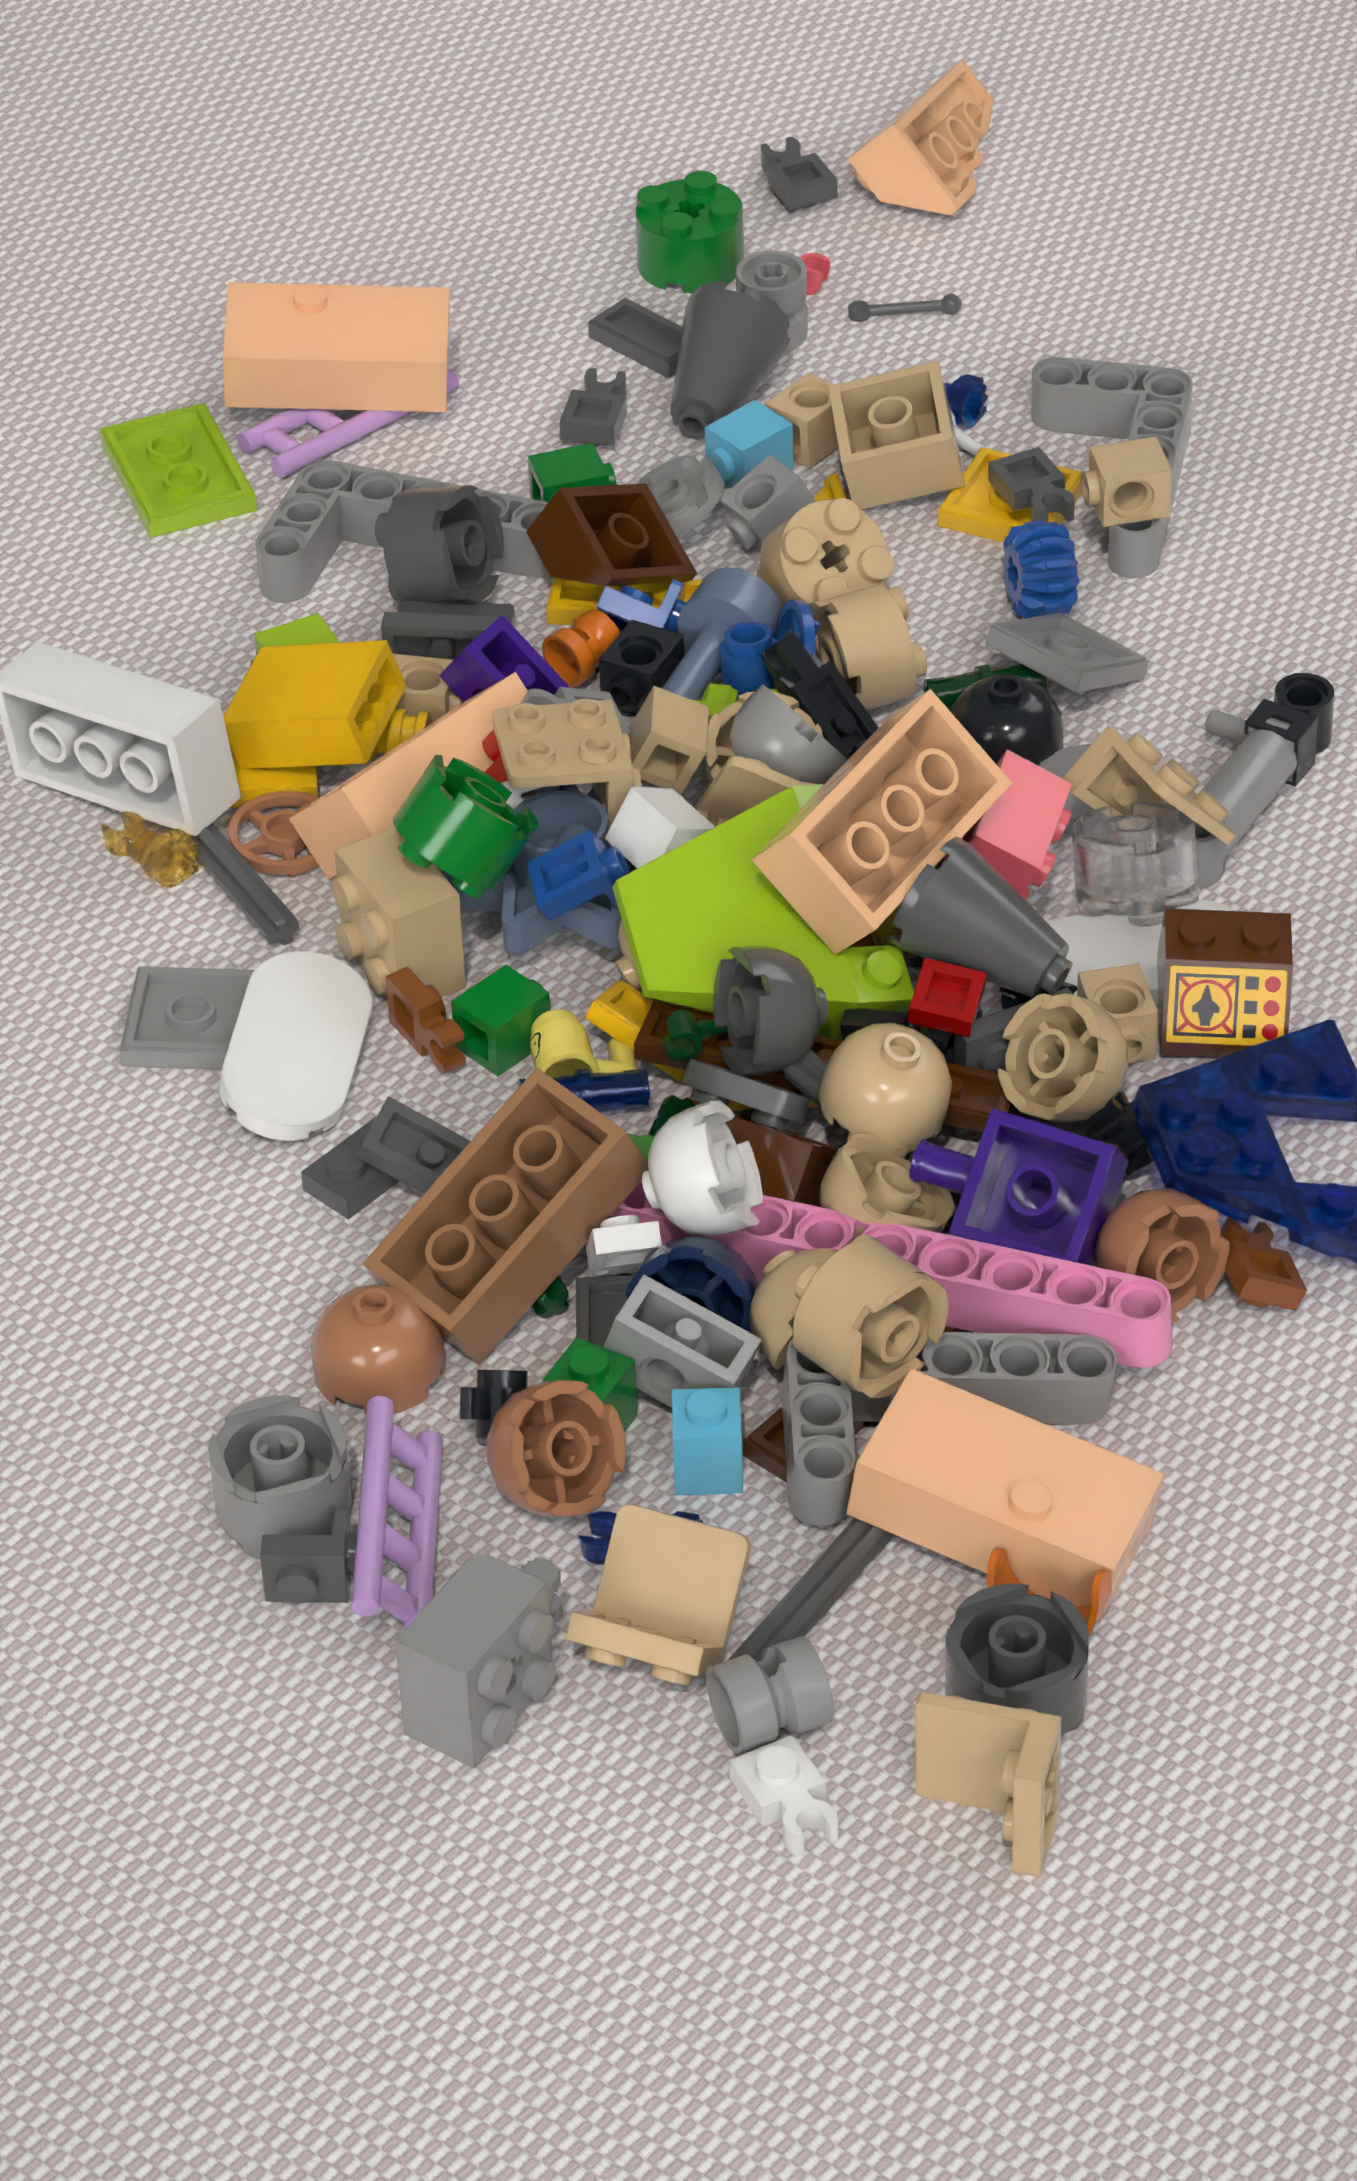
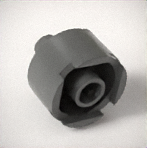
M463 485L407 489L397 495L388 513L379 514L375 522V537L379 545L384 549V558L389 575L388 588L394 600L398 602L403 600L418 602H470L483 600L493 591L499 575H491L493 558H503V532L494 503L488 496L479 497L474 492L478 489L477 487Z
M1012 1583L992 1586L969 1596L957 1608L956 1619L950 1628L947 1629L945 1696H960L967 1700L1017 1709L1026 1708L1039 1713L1061 1716V1736L1079 1728L1084 1720L1087 1702L1089 1655L1088 1627L1079 1610L1065 1597L1051 1592L1050 1599L1028 1594L1029 1585Z

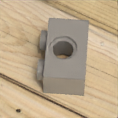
M643 1275L616 1316L603 1348L635 1359L636 1388L672 1408V1389L741 1388L762 1339L650 1277Z

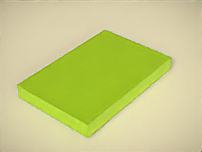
M205 403L99 429L101 445L150 538L258 511L256 494Z

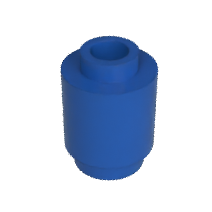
M756 622L739 623L728 628L724 634L725 640L719 647L722 684L730 685L738 690V697L746 692H756L762 684L768 689H776L775 680L760 657L762 652L777 642L772 637L771 629L764 624Z

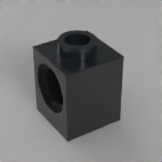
M631 619L599 658L600 691L610 693L619 711L636 716L653 686L662 688L684 657V635Z

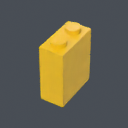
M387 640L261 647L228 709L223 714L229 745L241 769L367 764L407 687Z

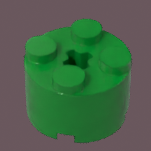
M693 171L687 174L685 179L673 180L660 185L645 186L638 191L635 208L637 266L639 273L648 283L666 290V282L683 285V293L693 294L702 285L716 281L728 282V285L736 278L737 265L744 258L743 204L740 197L733 190L717 183L716 176L711 172Z
M442 755L434 756L393 816V824L404 838L398 846L399 851L408 860L422 868L428 869L433 863L446 873L452 875L451 881L459 890L475 899H482L487 890H493L499 885L538 828V821L526 805L519 814L508 805L506 801L512 792L496 779L477 767L454 757L446 767L444 766Z

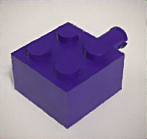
M992 1108L975 1157L931 1144L930 1141L921 1140L912 1158L909 1177L917 1182L922 1181L962 1194L949 1230L951 1236L1093 1266L1095 1262L1094 1251L1099 1231L1108 1215L1112 1212L1129 1161L1116 1146Z

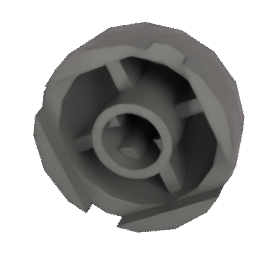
M732 947L728 951L734 958L721 959L717 967L714 984L713 1014L715 1027H727L731 1046L720 1047L722 1057L731 1072L740 1076L766 1075L783 1071L807 1055L818 1035L819 1026L825 1024L828 1014L825 992L822 988L816 986L809 970L799 958L773 947Z

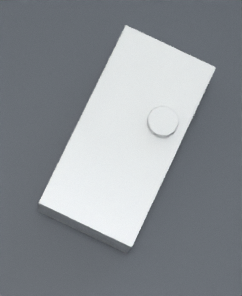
M37 641L0 671V719L15 776L193 836H197L202 829L208 827L241 798L219 699Z

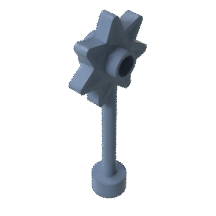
M720 568L706 575L679 614L677 622L678 633L684 635V647L687 653L662 689L690 700H699L705 692L707 685L712 682L717 673H721L719 647L725 640L724 634L726 630L736 624L745 622L761 623L771 629L772 637H775L777 621L783 608L775 591L758 576L738 568ZM575 784L541 787L537 795L520 803L515 808V811L519 814L526 805L535 815L538 821V828L499 885L493 890H487L482 899L472 898L459 890L451 881L452 875L441 869L443 876L459 893L460 909L502 912L504 949L510 954L524 953L560 929H570L609 949L620 948L617 936L622 919L619 909L605 893L550 921L538 908L526 864L589 829L597 835L607 848L612 847L605 839L609 831L607 812L598 802L594 787L591 788L587 795L581 793ZM626 859L630 871L636 870L637 868Z

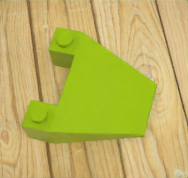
M824 784L793 785L615 881L612 886L645 997L713 1012L714 984L717 967L721 959L734 958L728 951L732 947L763 946L777 948L799 958L813 976L816 986L822 988L825 992L828 1014L825 1024L819 1026L818 1036L842 1040L840 1022L846 1009L862 1008L908 1012L914 989L899 947L896 945L847 947L835 955L752 861L756 854Z

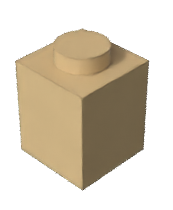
M653 686L629 727L631 732L629 736L631 763L633 768L639 769L641 780L662 788H673L678 794L683 793L707 753L709 706Z

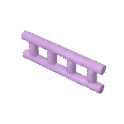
M448 369L447 394L459 387L458 378L451 369ZM286 409L242 431L237 435V440L245 453H251L264 445L278 455L271 459V466L279 478H284L411 412L366 410L344 421L331 411L333 410ZM308 423L322 432L301 444L288 435V433Z
M375 1396L368 1401L366 1411L351 1608L359 1616L371 1617L376 1615L381 1607L403 1622L404 1631L433 1599L443 1438L439 1433L431 1430L420 1432L416 1439L393 1424V1401L385 1396ZM391 1455L414 1471L413 1489L389 1473ZM387 1505L410 1520L409 1539L386 1524ZM383 1555L407 1571L406 1590L382 1575Z

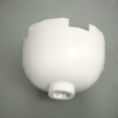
M720 1100L709 1101L688 1108L670 1117L657 1131L648 1153L649 1170L643 1172L642 1175L645 1195L654 1209L661 1208L671 1222L688 1234L705 1237L734 1233L758 1225L759 1220L754 1213H751V1207L763 1203L760 1174L749 1141L736 1144L730 1129L725 1123L732 1120L735 1115Z

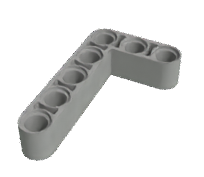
M1050 357L1037 362L1032 368L1031 420L1035 426L1051 432L1128 439V441L1157 437L1172 469L1171 517L1191 432L1192 378L1182 370L1167 367L1065 357ZM1170 517L1109 526L1108 566L1112 572L1126 578H1142L1154 573L1160 563Z
M323 460L307 465L300 472L257 537L256 552L262 595L276 603H290L304 598L311 591L342 541L383 548L375 537V522L379 514L388 513L394 499L404 490L461 485L338 461ZM476 489L474 492L479 497L488 496L494 503L503 532V558H493L492 570L530 578L551 577L526 533L548 502Z
M943 1332L938 1344L928 1338L917 1355V1358L925 1363L919 1372L1044 1424L1081 1425L1094 1423L1103 1418L1107 1413L1118 1360L1115 1349L1107 1341L1097 1336L1086 1334ZM792 1339L787 1349L781 1395L788 1502L791 1511L798 1519L811 1525H832L842 1520L847 1513L856 1462L853 1421L880 1422L897 1391L882 1398H870L863 1392L855 1391L793 1347Z

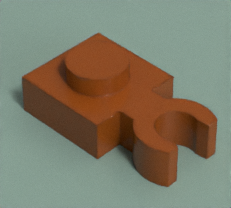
M408 967L387 975L386 985L391 1025L422 1057L429 1054L431 1060L441 1072L446 1073L466 1064V1057L455 1046V1043L464 1040V1033L455 1021L445 1019L446 1009L439 992L432 985L426 986Z
M1229 1214L1220 1233L1223 1238L1229 1241L1230 1251L1225 1271L1238 1298L1260 1308L1272 1305L1296 1311L1307 1289L1289 1252L1271 1247L1270 1243L1274 1234L1266 1223L1258 1221L1254 1231L1251 1233L1239 1224V1220L1235 1215Z

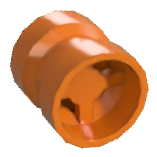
M590 609L573 620L571 629L561 628L544 639L542 644L544 660L570 687L575 688L593 677L595 668H599V658L620 634V631L608 615L600 610Z

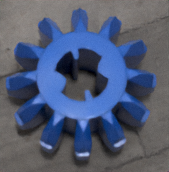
M1043 520L1025 522L1022 526L1012 527L1004 540L1005 554L1001 559L1004 565V576L1002 579L1006 582V597L1012 602V609L1017 616H1023L1024 618L1059 612L1069 614L1078 598L1076 587L1080 580L1077 575L1079 561L1076 560L1074 554L1075 543L1069 538L1068 530L1064 525H1058L1057 522L1043 523Z

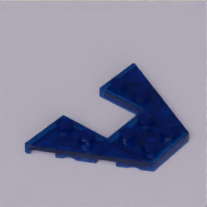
M1328 1019L1139 1086L1131 1107L1166 1189L1172 1188L1185 1193L1216 1209L1222 1215L1248 1224L1251 1215L1287 1228L1289 1241L1331 1257L1347 1258L1357 1264V1186L1336 1183L1295 1182L1267 1119V1116L1357 1122V1068L1334 1020Z

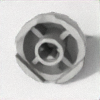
M763 684L755 693L753 692L734 717L730 740L731 750L735 756L762 761L770 769L800 782L825 784L847 761L824 737L811 728L803 718Z

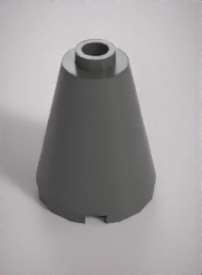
M716 281L700 286L690 296L686 304L670 413L681 430L689 435L705 436L706 426L739 409L788 349L791 337L788 338L787 334L790 326L787 316L773 300L756 289L745 286L743 292L740 293L726 290L728 282Z
M957 836L948 841L940 850L949 855V858L938 869L927 864L906 894L892 924L900 929L902 933L891 935L890 942L901 950L922 958L986 972V981L1031 998L1042 994L1044 991L1051 995L1054 994L1067 978L1073 965L1071 961L1066 959L1069 945L971 843Z

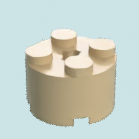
M847 498L821 500L803 507L776 526L766 536L760 549L762 552L757 576L775 591L782 607L789 600H803L810 604L878 584L884 586L887 577L893 569V558L888 552L885 538L877 524L869 515L859 509L854 501Z
M878 584L809 604L814 621H819L815 655L824 664L829 660L832 661L866 710L909 699L913 696L916 678L926 675L927 663L919 642H911L905 622L908 618V606L906 598L898 586L887 589L883 585Z
M862 1234L850 1244L837 1251L823 1265L820 1263L811 1264L799 1276L794 1292L795 1296L800 1299L794 1318L792 1343L793 1347L802 1355L849 1388L863 1392L870 1398L886 1397L898 1391L911 1368L920 1371L925 1363L917 1358V1355L922 1350L927 1339L929 1338L938 1344L948 1318V1295L946 1290L935 1282L931 1276L872 1236Z

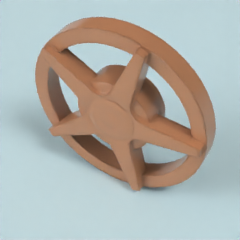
M277 791L257 796L239 807L231 817L228 826L229 842L247 863L258 872L271 875H289L290 878H296V874L313 870L319 867L312 854L295 859V854L301 852L307 846L289 818L319 799V797L298 791ZM277 806L300 807L297 811L280 810L269 815L260 812ZM246 820H249L261 830V837L243 845L239 840L238 834ZM270 852L275 855H281L283 860L267 859L258 855Z

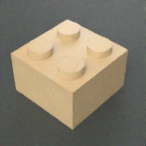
M938 361L828 386L842 468L851 500L855 502L859 509L863 510L965 486L951 409Z
M395 827L334 850L337 877L332 878L331 888L336 903L340 908L341 924L335 928L336 938L345 957L349 960L355 958L365 970L372 990L377 995L384 994L387 997L386 976L405 967H408L426 986L432 985L439 992L441 998L466 988L459 893L433 863L428 869L422 868L408 860L398 849L404 838Z

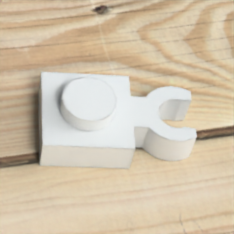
M633 1215L618 1216L602 1221L600 1228L592 1229L586 1245L589 1271L593 1272L594 1277H605L623 1273L634 1275L645 1257L653 1250L662 1246L658 1221L640 1223L639 1217Z
M794 1735L729 1760L730 1779L761 1826L764 1827L782 1820L783 1842L791 1854L796 1857L805 1854V1836L802 1830L806 1828L819 1829L824 1833L825 1838L830 1844L838 1841V1816L835 1809L826 1802V1782Z

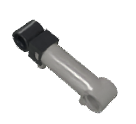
M1294 673L1285 676L1278 681L1275 687L1274 702L1263 699L1247 720L1218 710H1213L1209 713L1205 722L1207 732L1240 743L1203 788L1204 791L1209 793L1229 811L1230 814L1223 822L1237 836L1227 845L1177 808H1174L1168 813L1165 822L1162 824L1165 826L1163 868L1164 874L1170 882L1188 889H1203L1217 883L1223 876L1227 854L1284 784L1296 787L1315 764V755L1329 747L1332 740L1335 693L1332 684L1327 679L1311 673Z

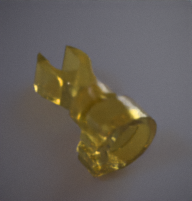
M127 811L121 812L125 830L115 831L111 827L103 823L101 824L106 850L114 855L132 857L135 862L142 865L145 875L164 887H176L199 871L198 865L195 864L200 857V854L196 852L198 844L193 841L191 835L181 829H173L160 835L155 831L148 830L143 825L142 817L139 814Z

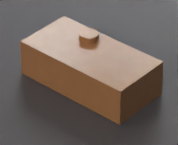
M536 1067L362 1264L379 1284L395 1287L408 1294L417 1306L439 1327L442 1338L477 1365H480L585 1246L592 1229L600 1228V1223L608 1219L642 1181L643 1172L649 1170L648 1161L625 1130Z

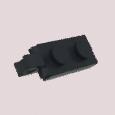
M794 632L785 635L760 654L764 664L775 680L774 684L778 693L797 700L799 708L811 717L815 726L819 724L823 737L847 760L850 757L846 751L864 739L869 738L879 728L832 661L829 660L824 664L815 654L810 656Z

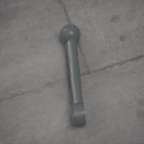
M947 294L942 300L869 305L865 301L858 300L848 305V317L852 321L862 322L873 315L940 310L948 315H953L960 311L962 302L956 294Z

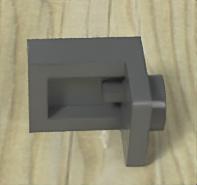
M335 1507L332 1535H262L260 1559L265 1602L348 1603L351 1574H354L357 1533H352L349 1507Z

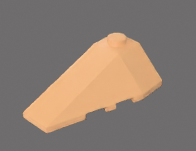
M963 59L960 60L848 158V161L854 167L856 178L864 188L872 191L880 202L951 216L976 192L977 181L972 178L973 170L982 163L983 154L978 150L980 139L988 133L994 99Z

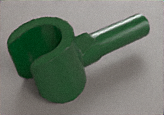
M677 1010L669 1016L666 1022L669 1034L664 1037L663 1041L666 1053L670 1059L679 1062L689 1061V1058H695L701 1052L703 1047L702 1039L728 1033L727 1027H715L714 1019L696 1021L695 1016L691 1012Z

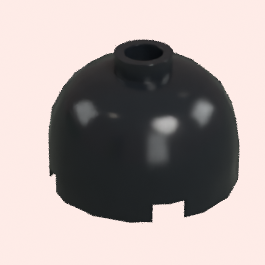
M996 675L980 679L966 687L949 710L995 764L998 763L1006 750L1039 765L1042 761L1054 755L1055 752L1063 749L1064 725L1062 713L1047 689L1035 681L1016 675Z

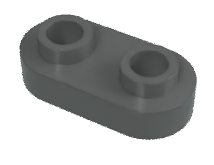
M689 1058L682 1079V1083L693 1087L689 1099L702 1104L720 1100L728 1106L729 1100L747 1105L754 1108L751 1120L783 1131L788 1130L791 1120L804 1123L811 1102L804 1095L749 1076L737 1075L731 1072V1070L694 1058Z

